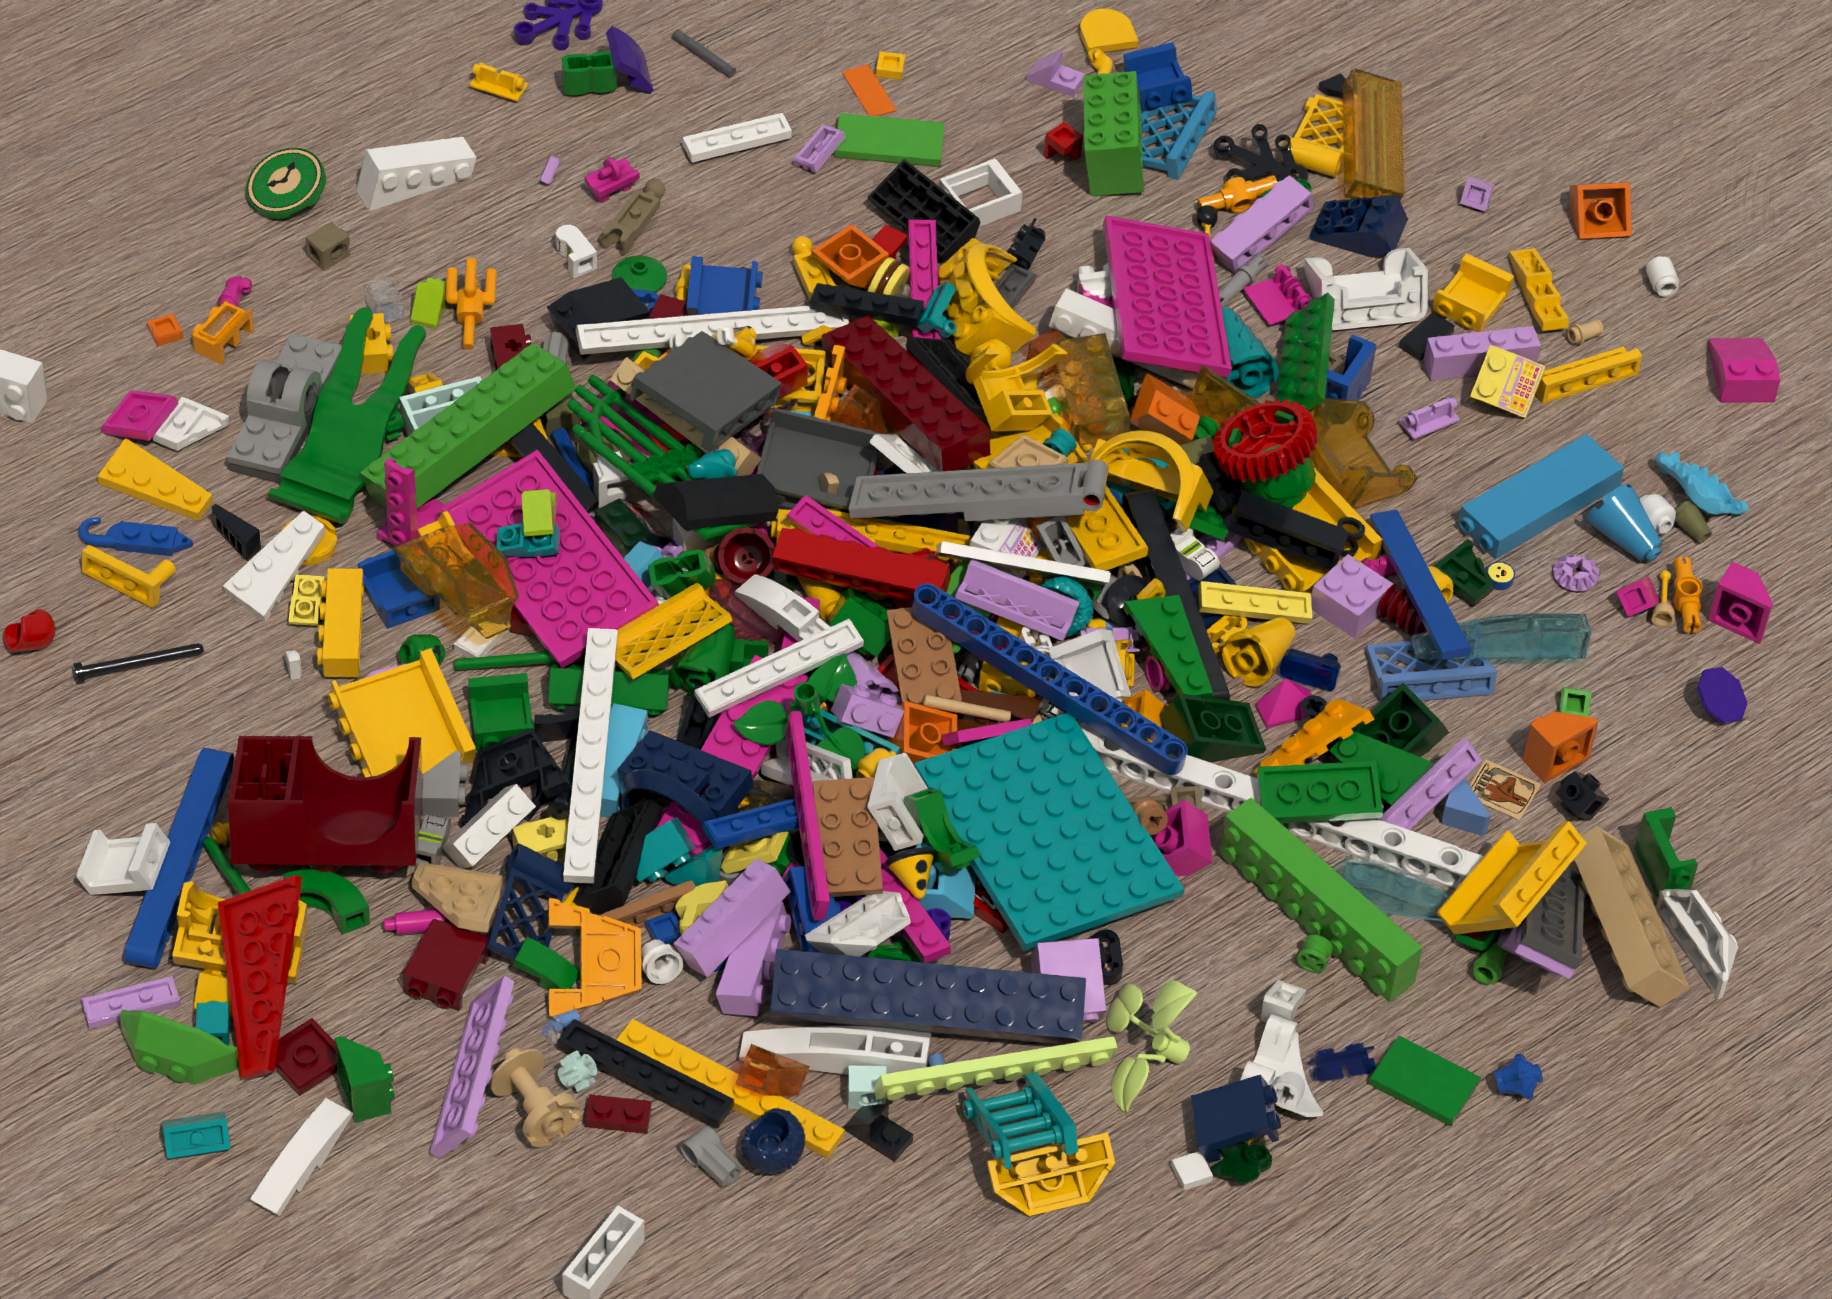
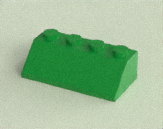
M553 663L550 668L548 703L555 704L556 709H565V706L581 704L585 664L571 663L564 668H560L557 663ZM616 666L614 670L611 707L615 703L648 710L649 715H661V710H667L671 669L652 668L637 678L632 679Z

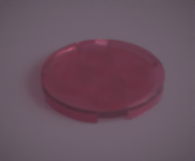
M717 579L709 589V597L713 601L716 600L722 608L730 613L733 620L732 624L754 638L764 636L769 638L768 641L770 643H777L781 640L785 633L782 627L776 630L734 595V592L741 585L726 579Z

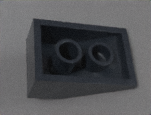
M622 277L570 291L547 306L555 327L565 337L569 338V344L583 360L591 354H580L575 332L577 325L643 320L649 317L651 313Z

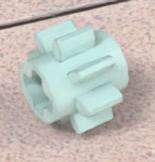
M575 1051L560 1060L562 1067L558 1069V1076L566 1088L570 1089L575 1086L576 1091L580 1092L595 1083L593 1076L597 1074V1066L589 1055L584 1054L580 1056V1053Z

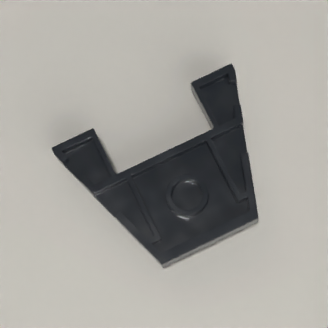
M532 728L478 750L471 776V781L473 782L471 793L467 794L465 800L467 810L465 815H461L460 819L462 826L466 825L488 804V798L497 795L505 787L514 784L520 786L541 778L542 791L547 798L572 789V785Z

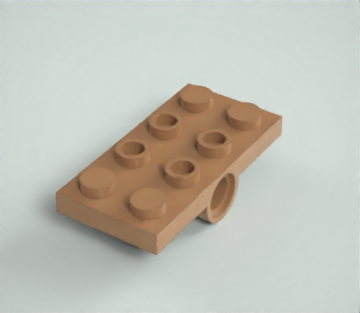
M912 607L887 610L895 674L899 685L901 702L908 701L922 705L924 695L962 702L951 639L916 618L912 612Z
M874 777L813 781V793L829 897L883 894L878 825L867 807Z

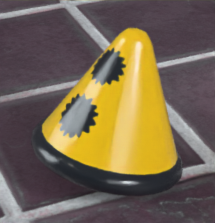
M929 847L905 850L890 856L886 860L885 866L897 876L916 899H922L926 893L932 861L936 852Z

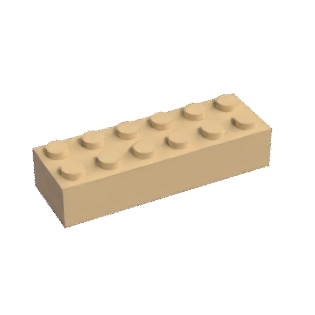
M1596 826L1582 835L1587 844L1575 857L1572 864L1582 876L1581 885L1593 902L1591 909L1601 921L1603 926L1601 933L1612 947L1613 952L1611 956L1616 965L1621 968L1623 973L1621 979L1624 986L1629 992H1635L1646 1002L1650 1001L1661 1008L1689 990L1690 987L1629 846Z

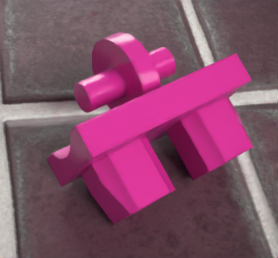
M609 157L603 161L604 167L585 176L584 182L592 190V195L600 203L609 200L610 193L616 190L626 192L632 189V182L640 179V173L630 166L625 157L618 161Z

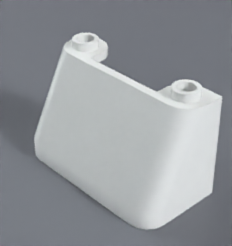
M1410 248L1395 249L1387 253L1384 258L1383 271L1332 276V266L1324 258L1305 259V275L1313 299L1316 297L1320 298L1327 292L1335 299L1332 330L1415 322L1421 320L1427 313L1428 269Z

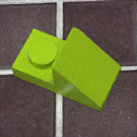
M428 277L426 282L418 283L410 319L412 324L434 329L438 328L448 306L445 299L446 281Z
M549 489L522 492L525 537L554 534L558 503L556 492H551Z

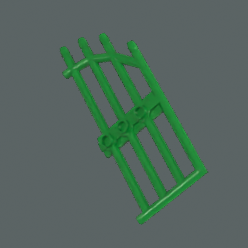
M591 375L588 378V382L604 396L603 398L599 399L582 385L576 386V394L593 408L590 412L585 407H582L578 401L573 399L568 401V408L573 413H577V416L588 424L590 431L587 432L583 426L576 424L572 428L573 433L658 503L660 502L653 496L657 487L654 484L658 481L662 485L677 482L673 479L676 476L680 477L683 481L700 480L691 478L686 466L700 459L705 453L693 444H688L686 447L627 401L625 399L626 392L623 389L614 390L595 375ZM615 404L671 450L665 452L609 406ZM603 415L649 452L651 456L649 458L644 456L600 420L601 416ZM603 437L635 463L628 464L604 444ZM763 522L696 528L692 530L707 541L726 535L737 528L751 527Z

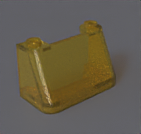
M1325 398V401L1309 410L1318 433V442L1315 444L1316 450L1311 452L1313 467L1353 509L1408 492L1415 484L1418 477L1408 465H1397L1391 472L1367 437L1374 426L1375 419L1366 401Z

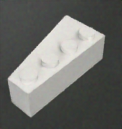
M464 137L366 149L356 191L370 212L471 178L477 157Z

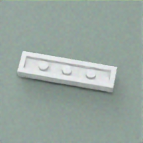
M783 113L683 137V147L693 163L792 138V129Z

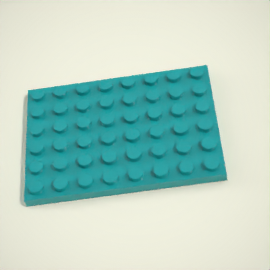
M1069 713L914 763L926 786L942 791L949 818L960 838L977 846L980 858L971 860V866L1023 951L1035 948L1037 943L1053 942L1183 897L1184 887L1146 828L1140 826L1139 817L1074 716Z

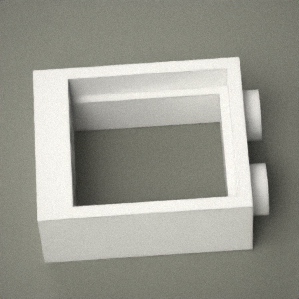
M996 158L940 179L939 187L963 206L965 205L958 196L987 185L998 197L997 199L968 209L980 219L979 227L1021 211L1023 192Z

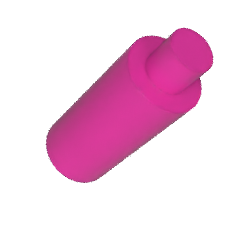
M437 909L395 913V918L384 919L385 931L396 930L397 935L426 933L433 918L445 922V916Z

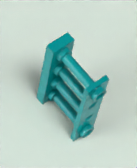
M1037 1072L1025 1075L1026 1087H1023L1022 1091L980 1100L972 1087L965 1088L967 1098L966 1101H963L965 1117L967 1120H972L990 1146L994 1159H999L1005 1169L1012 1168L1010 1152L1054 1142L1055 1145L1059 1144L1066 1155L1078 1152L1074 1121ZM1022 1103L1026 1104L1015 1108L989 1113V1111L1010 1107ZM1035 1116V1118L1029 1120H1024L1003 1126L998 1125L1010 1121ZM1042 1129L1045 1130L1043 1132L1008 1140V1137L1038 1131Z

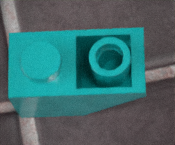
M678 817L666 822L645 836L636 876L639 882L649 879L650 883L666 874L664 868L673 863L675 867H678L691 859L689 853L696 849Z

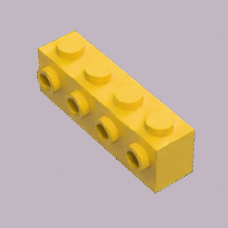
M328 568L327 580H322L321 595L322 598H326V603H320V620H325V624L319 625V643H323V648H318L317 663L318 665H323L324 677H359L364 598L363 569Z

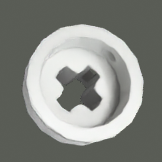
M652 940L643 946L641 950L643 958L642 969L651 982L665 984L671 982L680 974L683 967V958L674 946L665 944L661 940Z

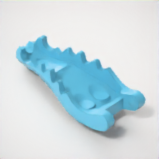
M1659 452L1655 457L1660 471L1663 474L1674 477L1684 488L1687 498L1695 503L1705 514H1745L1748 511L1747 502L1735 499L1728 490L1726 483L1719 484L1717 475L1709 477L1707 467L1699 469L1697 463L1691 466L1688 463H1681L1679 452H1673L1670 456L1664 452Z

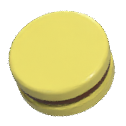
M891 257L887 258L874 275L868 292L900 297L909 278V266L901 264Z

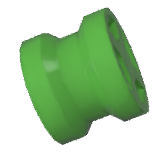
M1309 935L1303 942L1304 949L1299 952L1297 961L1303 969L1312 973H1321L1327 967V958L1332 955L1333 945L1322 936Z

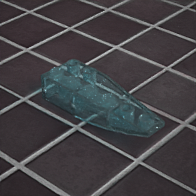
M1528 613L1470 620L1458 623L1470 645V655L1452 659H1585L1592 631L1586 614ZM1427 631L1411 637L1416 659H1441Z

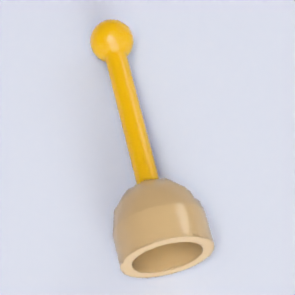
M1667 570L1660 573V579L1662 580L1661 603L1656 604L1652 611V622L1656 626L1663 628L1669 627L1675 622L1674 608L1671 604L1667 603L1668 581L1671 579V573Z

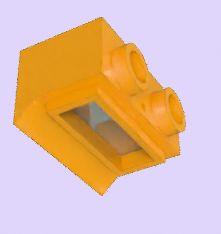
M226 301L220 307H213L204 324H197L193 329L194 351L222 365L225 361L223 346L226 343L235 347L238 346L241 339L240 329L250 334L254 331L252 309L245 311Z

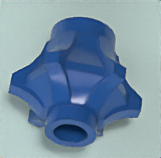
M1521 1053L1516 1054L1513 1060L1508 1065L1502 1067V1069L1495 1070L1500 1094H1518L1524 1098L1531 1099L1534 1098L1533 1093L1538 1083L1543 1082L1540 1065H1533Z

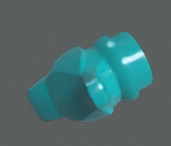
M728 449L706 453L697 461H693L686 466L689 476L694 479L737 476V469L735 468L736 459L734 454Z

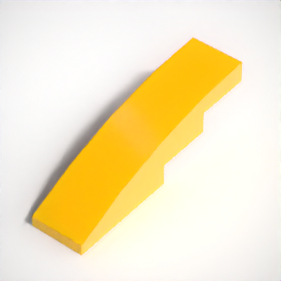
M1531 248L1509 251V257L1524 298L1542 331L1569 328V317L1560 306L1561 295L1552 284V272L1537 250Z

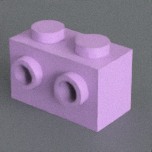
M841 684L831 709L841 722L894 738L904 714V710L897 704L895 697L885 693H881V695L873 694L865 687L859 685L851 687L845 684Z

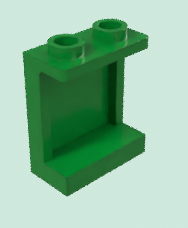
M527 673L468 678L469 702L476 752L481 748L531 728L535 731L529 700Z
M1672 807L1643 814L1634 847L1657 899L1660 891L1665 889L1691 890L1698 866L1696 859L1679 861L1669 841L1676 818Z

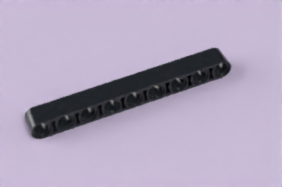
M1149 488L1123 494L1122 504L1124 512L1148 546V556L1143 557L1142 561L1150 582L1154 578L1160 580L1166 591L1165 596H1180L1213 690L1211 698L1230 700L1227 683L1154 490Z

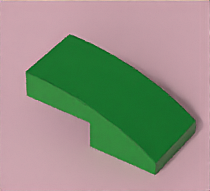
M529 937L526 938L513 965L522 971L540 978L539 985L546 989H572L580 974V971L564 957Z

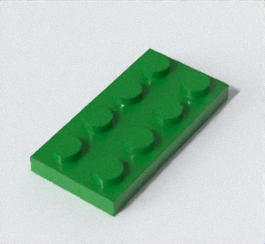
M1376 761L1257 767L1260 805L1280 823L1377 819L1383 816Z

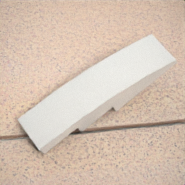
M325 1098L283 1149L250 1200L280 1217L295 1191L301 1192L315 1167L321 1168L353 1113Z

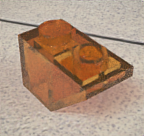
M854 384L830 418V421L872 430L881 434H888L878 400Z
M751 1044L736 1085L764 1096H799L810 1066Z

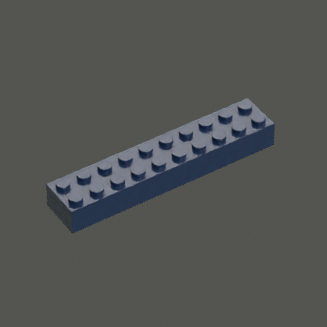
M776 949L769 1017L1070 1044L1082 1040L1086 978Z

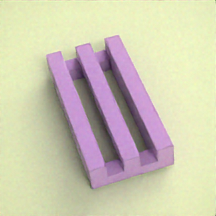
M822 124L793 159L795 166L800 167L802 165L803 169L809 170L811 168L812 172L817 173L846 138L844 131Z

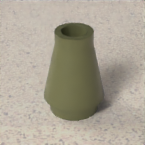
M1686 501L1675 509V523L1692 535L1699 543L1706 541L1712 535V531L1709 529L1696 504Z

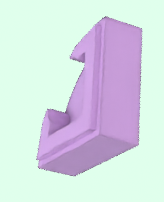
M550 155L540 181L547 184L551 183L560 163L559 158Z

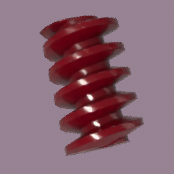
M1391 585L1379 601L1378 615L1386 617L1391 623L1396 622L1398 628H1405V632L1409 635L1414 634L1416 640L1429 638L1430 636L1409 596L1406 599L1404 598L1406 595L1405 588H1401L1396 593L1397 585Z

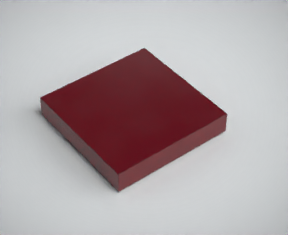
M311 1018L279 1038L275 1070L301 1096L337 1072L335 1041Z

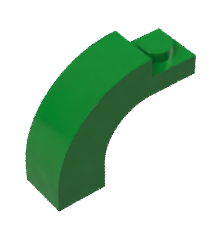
M930 787L904 796L906 808L923 834L921 846L935 850L936 854L932 864L941 873L946 874L971 865V860L980 858L977 846L961 839L954 829L947 812L942 791Z
M314 869L296 870L283 874L284 879L294 875L302 877L299 900L307 904V907L320 909L329 914L342 935L370 925L369 906L358 888L344 877L332 872H320Z

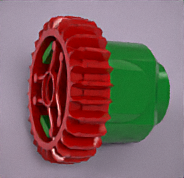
M1276 398L1271 403L1268 400L1259 405L1255 402V406L1250 408L1245 406L1244 411H1235L1234 417H1227V423L1220 424V430L1215 432L1216 437L1213 439L1216 460L1226 476H1232L1233 480L1239 479L1244 491L1291 508L1300 503L1313 486L1316 478L1311 460V452L1316 450L1315 444L1318 442V433L1310 411L1306 410L1304 405L1299 406L1296 401L1290 403L1288 399H1285L1281 403Z

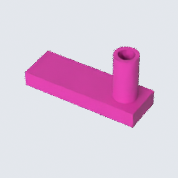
M1029 718L942 734L943 745L949 746L1001 736L1004 733L1032 725V721Z

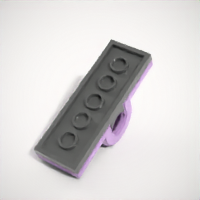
M1566 868L1518 927L1501 929L1497 946L1549 971L1553 975H1562L1570 979L1582 961L1584 889L1581 885L1583 880L1581 874Z

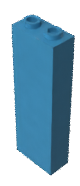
M1586 433L1462 505L1458 525L1465 534H1468L1479 544L1483 551L1490 554L1496 560L1619 487L1624 467Z

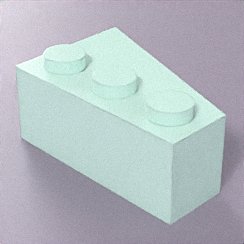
M478 376L401 396L400 413L408 436L436 416L437 413L455 402L460 396L482 381L481 377Z

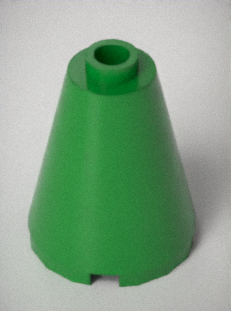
M731 623L721 627L686 649L670 671V679L675 687L680 689V686H683L689 690L687 695L691 697L695 684L706 685L729 674L736 631Z

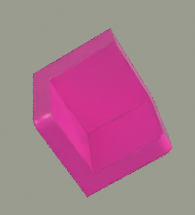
M1649 575L1624 585L1616 591L1628 617L1651 608L1660 602Z

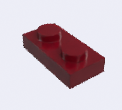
M589 1094L585 1127L647 1134L652 1101Z

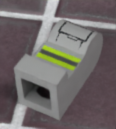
M426 813L419 833L416 866L411 867L417 868L419 862L440 864L444 853L442 846L448 841L451 819ZM419 855L430 856L431 861H423Z

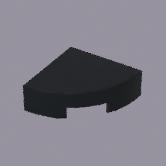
M1342 74L1319 82L1318 89L1326 95L1331 93L1341 95L1342 98L1355 96V88Z

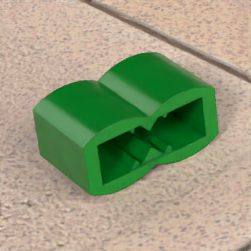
M595 52L590 55L570 54L562 57L564 94L582 95L590 91L607 93L616 90L617 70L614 67L611 52Z
M689 550L676 558L664 557L648 565L651 584L664 598H671L697 582L703 589L717 582L714 564L703 550Z

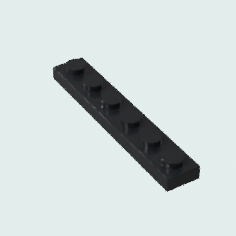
M576 1019L572 1020L557 1040V1048L569 1054L578 1051L580 1056L584 1054L589 1055L594 1060L597 1068L716 1128H719L734 1107L733 1098Z

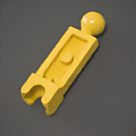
M799 236L792 243V251L795 254L793 263L809 300H811L817 283L837 285H835L828 267L812 255V241L806 236Z

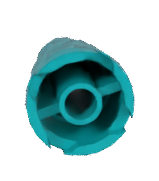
M1222 307L1232 367L1229 377H1223V382L1230 394L1232 395V392L1235 393L1239 399L1259 397L1270 390L1269 383L1272 380L1276 383L1279 375L1277 363L1261 340L1256 338L1251 328L1244 323L1240 315L1236 314L1229 307Z

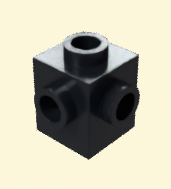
M1574 771L1562 780L1561 786L1555 792L1562 800L1560 805L1571 815L1575 814L1577 817L1591 820L1609 801V798L1599 788L1601 785L1599 780L1590 773L1585 775Z

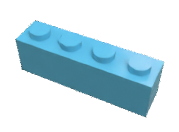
M613 703L609 722L601 805L602 817L611 818L613 813L620 811L622 803L618 768L646 735L648 729V710Z

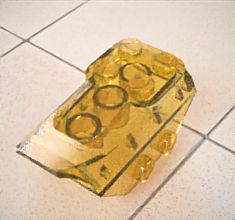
M471 522L448 525L393 548L395 554L400 558V569L420 590L428 595H438L485 639L510 629L512 608L518 600L519 594L508 560Z

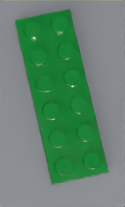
M1328 292L1320 298L1312 299L1306 307L1292 312L1286 319L1277 399L1281 403L1288 399L1290 403L1296 401L1299 406L1304 405L1306 410H1311L1325 401L1335 299Z

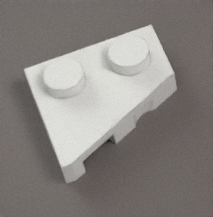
M181 397L178 401L179 404L153 436V441L178 451L228 426L229 416Z

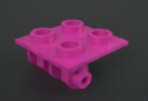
M1283 264L1275 268L1274 278L1243 288L1245 294L1269 326L1286 321L1292 312L1303 309L1311 301V296L1305 293L1302 284L1291 274L1290 268Z

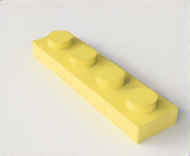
M1201 581L1198 585L1199 612L1269 620L1283 617L1290 622L1309 624L1312 620L1311 593Z

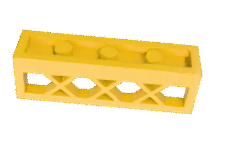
M1623 346L1545 370L1536 391V396L1544 404L1638 375L1643 356L1638 348L1627 351Z

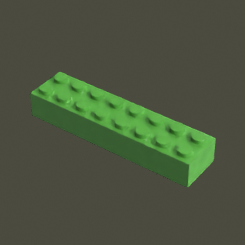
M535 343L524 348L519 354L362 470L360 475L370 497L387 508L384 462L388 458H392L405 469L410 468L415 471L416 504L418 509L573 392L576 386L567 364Z
M1249 798L1225 816L1220 853L1227 862L1234 864L1247 880L1254 882L1260 887L1269 899L1277 902L1289 917L1296 919L1303 925L1310 935H1319L1328 939L1333 945L1332 955L1339 957L1346 963L1355 975L1364 979L1376 994L1382 995L1390 1002L1415 983L1423 949L1420 944L1252 798Z

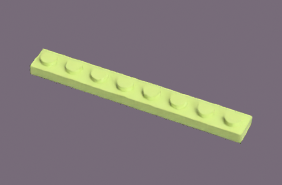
M1113 1036L882 1074L874 1086V1092L877 1099L888 1098V1100H897L906 1094L917 1093L918 1095H926L936 1089L947 1088V1090H956L966 1084L986 1085L993 1080L1002 1078L1011 1081L1034 1072L1041 1076L1056 1069L1063 1068L1064 1071H1071L1086 1064L1101 1066L1110 1061L1118 1047Z

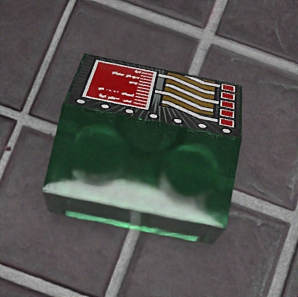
M618 498L595 510V523L623 558L639 541L656 547L673 541L668 532L641 504Z

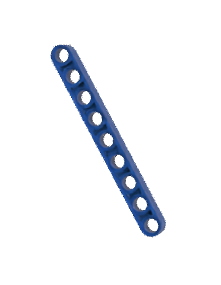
M202 748L168 835L170 845L153 890H147L125 949V963L157 969L177 919L183 884L190 882L204 847L203 840L208 837L234 765V753Z

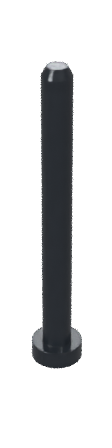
M196 643L82 666L81 662L73 663L76 683L85 682V677L201 655L204 649L202 644Z
M578 732L571 735L563 768V774L571 785L573 782ZM570 790L557 794L556 799L551 801L549 813L553 818L562 820L569 816L570 803L568 798Z

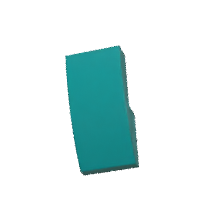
M523 523L498 527L496 552L498 555L514 557L559 554L560 528L555 523L554 534L525 537Z

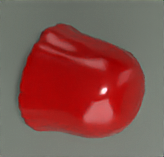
M36 609L22 616L20 623L10 624L4 629L3 637L6 648L11 652L37 651L48 647L55 637V622L51 615L43 609Z

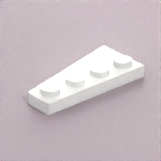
M302 511L223 585L225 593L266 622L271 615L270 611L275 603H279L284 596V590L291 580L294 581L295 575H298V569L302 562L308 560L325 534L324 525L305 511Z

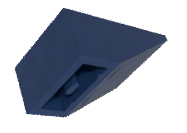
M1398 195L1326 201L1311 232L1310 239L1367 257L1385 256L1391 250L1396 249L1408 217Z

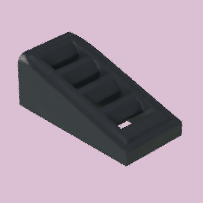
M218 504L212 506L214 527L245 560L249 561L261 550L259 529Z

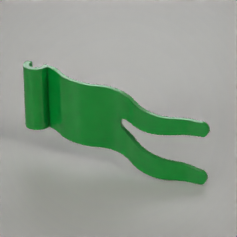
M369 308L358 309L350 320L345 331L336 366L319 393L307 441L299 454L290 460L280 473L281 483L278 490L271 488L268 492V496L272 500L340 524H344L351 516L354 507V496L365 486L360 472L382 455L390 418L400 404V397L404 396L417 352L426 338V332L422 326L416 325L411 327L398 345L390 369L378 390L363 404H353L352 399L357 390L362 372L366 336L373 320V314Z

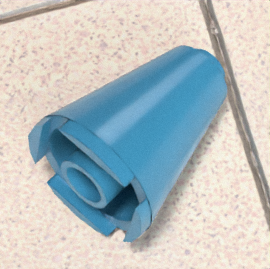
M1622 484L1601 499L1604 503L1600 506L1599 510L1594 506L1587 515L1586 521L1592 527L1639 561L1647 560L1651 562L1661 554L1660 548L1663 543L1634 488L1630 484L1628 486Z

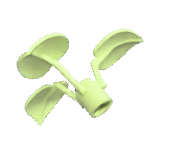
M1178 981L1167 982L1155 997L1153 1002L1155 1013L1152 1015L1153 1028L1134 1016L1142 1005L1143 995L1141 990L1133 984H1126L1120 989L1118 996L1113 1000L1108 1010L1106 1022L1111 1031L1115 1033L1123 1031L1131 1020L1155 1036L1152 1047L1155 1049L1156 1054H1138L1135 1059L1127 1057L1119 1065L1113 1077L1112 1093L1114 1100L1119 1108L1128 1113L1132 1101L1147 1080L1149 1074L1147 1060H1157L1164 1063L1168 1059L1176 1064H1180L1189 1054V1042L1174 1034L1168 1026L1198 993Z

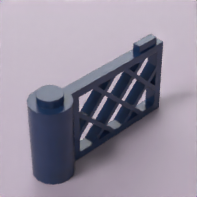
M520 843L514 847L506 863L507 875L485 948L512 961H515L525 942L519 941L513 927L523 925L529 938L539 943V940H542L541 944L549 948L554 928H548V909H543L537 896L543 894L560 900L562 903L564 893H569L575 882H563V864ZM514 880L523 884L527 892L526 895L517 897L512 887ZM530 899L537 913L527 917L520 902ZM513 905L520 919L510 923L505 913L506 907ZM540 918L545 931L537 936L530 921ZM506 931L512 943L511 946L506 947L496 942L499 932Z

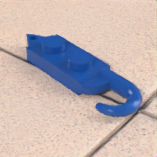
M93 517L82 522L78 532L81 540L87 544L111 547L117 551L173 556L174 552L193 547V540L178 532L177 527L120 521V523L111 526L106 535L90 534L87 530L90 525L101 522V518Z

